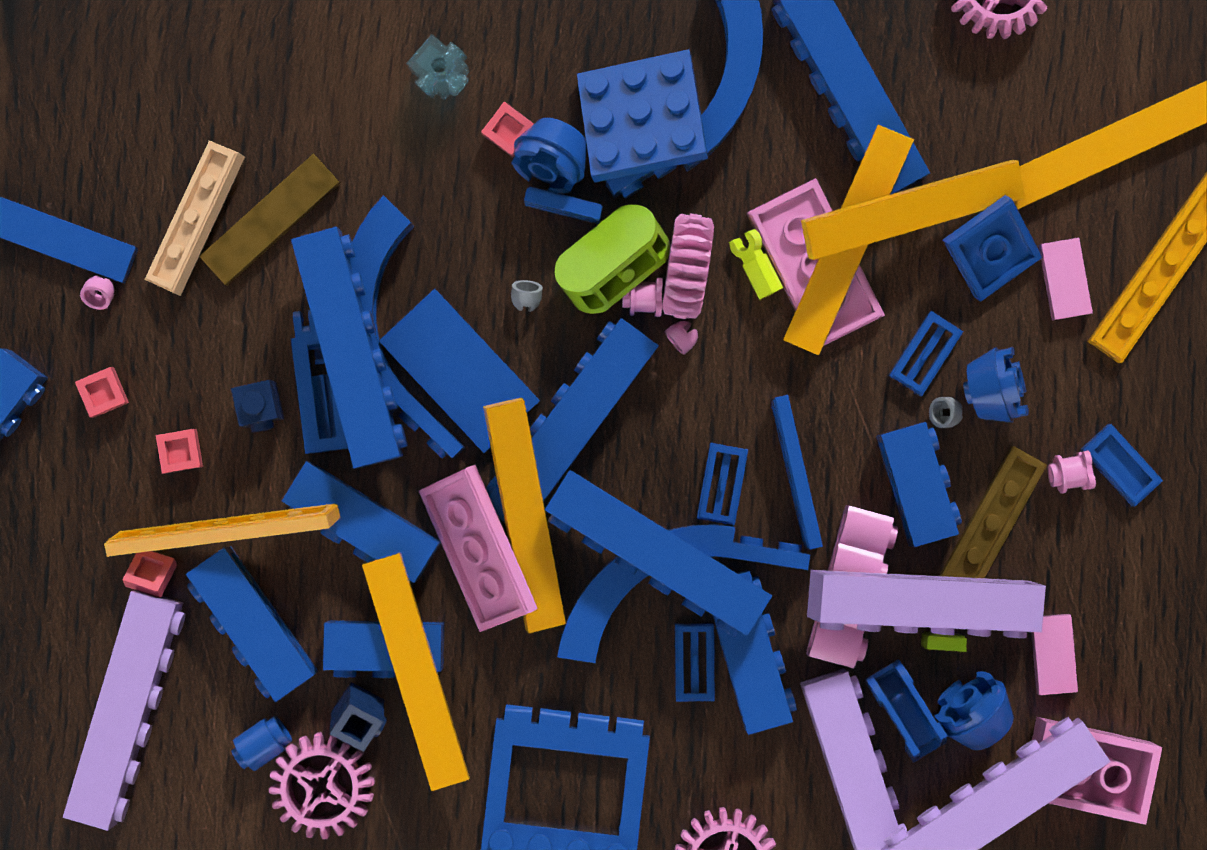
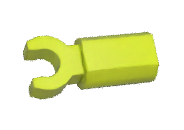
M753 229L744 233L749 242L748 248L744 247L740 238L730 241L729 245L732 253L742 259L744 263L742 267L759 300L783 289V286L767 254H763L761 250L762 238L759 232Z

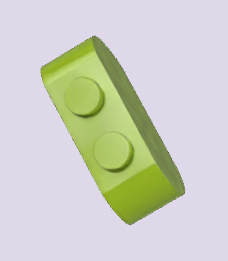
M640 205L621 206L559 256L555 265V278L577 309L590 314L605 312L667 261L670 253V242L649 209Z

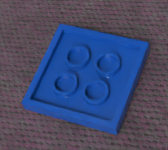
M689 49L577 74L590 172L594 183L708 159L692 56Z

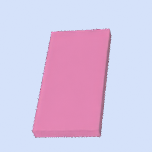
M816 178L747 212L753 228L759 232L762 238V246L795 312L818 262V259L812 260L808 258L801 220L832 211ZM860 264L823 346L885 316Z
M476 465L465 468L419 490L479 631L487 630L537 610V605Z

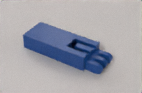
M308 310L309 325L307 326L303 324L302 312L295 311L293 312L295 338L291 339L305 454L348 449L328 374L311 376L308 351H315V365L325 364L311 311Z

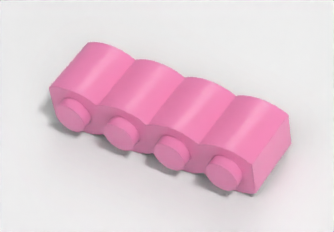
M846 505L828 571L887 574L888 564H884L883 559L886 548L893 549L896 542L898 527L893 526L894 518ZM814 621L806 654L813 658L854 668L856 661L863 662L868 639L863 638L864 631L858 630L857 624H844L843 630H828L820 628V622Z

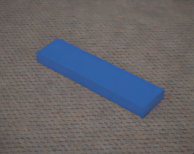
M0 197V238L118 282L126 283L139 248Z
M789 396L775 397L770 402L803 546L809 550L823 547Z

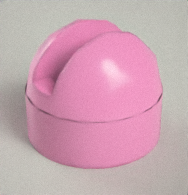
M93 276L85 282L81 289V300L90 308L97 310L106 309L113 299L114 286L108 278L103 279L100 276Z
M687 321L674 323L664 331L669 341L682 355L692 349L698 339L696 329L688 333L686 332L691 326V323Z

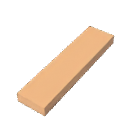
M212 141L208 142L144 280L181 296L245 156Z

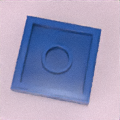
M1004 195L943 239L974 298L980 302L1043 258L1012 198Z

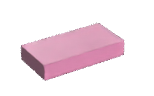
M1073 238L1040 244L1039 251L1043 257L1041 262L1052 321L1092 314L1080 239Z
M1070 614L1043 616L1042 632H1031L1037 694L1048 695L1078 692L1072 617Z

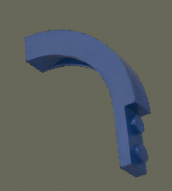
M715 0L725 31L726 58L721 83L714 98L701 115L708 156L721 145L742 116L755 85L763 45L762 13L759 0ZM704 160L682 165L686 172H688ZM677 166L606 180V187L613 198L622 194L624 199L644 188L642 181L654 174L657 179H660L675 170Z
M383 195L358 228L352 241L355 257L349 260L353 274L360 272L366 295L360 296L363 311L370 310L374 320L376 333L370 334L374 349L381 348L387 370L381 372L384 387H392L397 408L400 407L403 410L398 416L413 431L421 427L431 437L426 443L442 459L447 454L455 459L465 447L400 383L392 371L379 342L376 313L380 283L392 254L401 241L414 228L413 224Z
M691 525L668 530L710 557L734 558L808 570L810 554L801 553L802 545L779 542L778 549L763 547L764 539L742 535L740 543L733 542L735 527L726 525ZM618 556L608 562L593 577L577 599L562 633L557 657L596 663L599 643L613 611L627 593L649 575L640 569L637 570L635 575L615 563Z

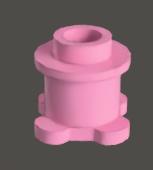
M656 278L655 282L642 281L622 297V308H630V316H634V312L654 313V317H660L662 314L663 278Z
M1078 452L1075 457L1068 458L1055 455L1053 464L1048 465L1050 485L1057 487L1061 494L1066 493L1067 489L1070 488L1094 489L1096 487V480L1093 474L1090 452Z

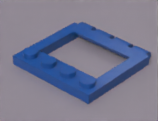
M506 704L504 719H496L481 850H637L650 736L642 735L644 720L617 717L614 732L608 731L609 716L579 713L577 727L569 726L571 712L540 708L539 723L531 722L533 707ZM513 745L628 758L626 762L627 768L619 836L505 823Z

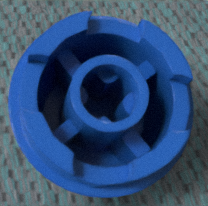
M541 118L515 140V157L512 160V165L527 181L530 182L532 176L550 184L547 191L564 194L569 193L574 184L584 178L587 143L584 136L571 125L554 118Z
M995 347L967 364L968 381L963 382L965 397L968 404H973L979 419L1013 423L1014 418L1028 416L1029 414L1028 406L1020 405V397H1023L1024 393H1026V387L1020 363H1011L1010 360L1015 355L1013 347L1002 350Z
M976 672L977 679L971 680L964 685L960 680H957L942 693L937 701L941 706L939 714L935 715V718L941 724L947 736L971 750H982L997 743L1007 734L1014 721V715L1004 684L995 680L988 672Z

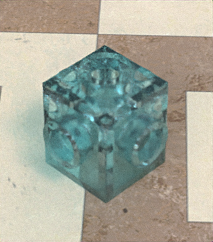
M432 34L406 63L410 72L418 78L415 84L430 98H433L436 94L444 101L450 94L455 97L464 89L469 81V78L466 77L469 69L468 65L464 62L468 58L465 53L452 42L445 46ZM440 68H446L443 72H437Z

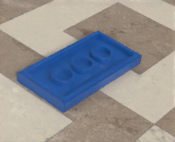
M436 289L432 290L379 340L387 351L483 453H486L491 448L483 406L522 398L525 401L526 412L528 413L540 402L532 391Z

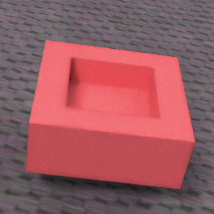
M503 102L481 131V134L513 158L515 155V140L534 123L506 102Z
M114 367L106 368L75 382L90 418H95L129 403Z
M197 429L156 435L162 473L203 467Z
M153 551L136 553L123 578L125 587L161 598L177 567L176 561L172 557Z

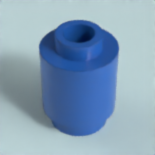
M273 716L269 720L264 718L234 738L235 748L231 751L235 760L243 769L249 767L256 771L286 751V745L292 742V737L277 716Z

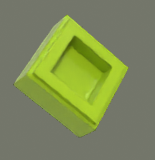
M930 631L922 633L921 646L925 649L966 652L967 638L959 633H954V635L934 634Z

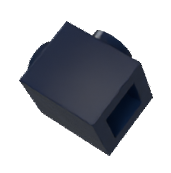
M266 380L231 388L239 427H250L251 433L273 429L275 428L273 422L284 420L278 387L275 381Z
M351 682L331 712L329 734L364 752L373 737H378L386 724L387 717L384 716V699Z

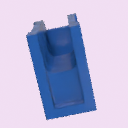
M899 659L865 679V683L880 707L883 706L904 739L905 751L913 763L946 744L948 737L941 724L936 722L916 690L914 681Z

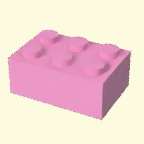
M1037 717L1032 740L1036 739L1040 743L1052 734L1049 729L1059 721ZM1088 728L1111 762L1049 804L1146 825L1162 747L1150 741Z

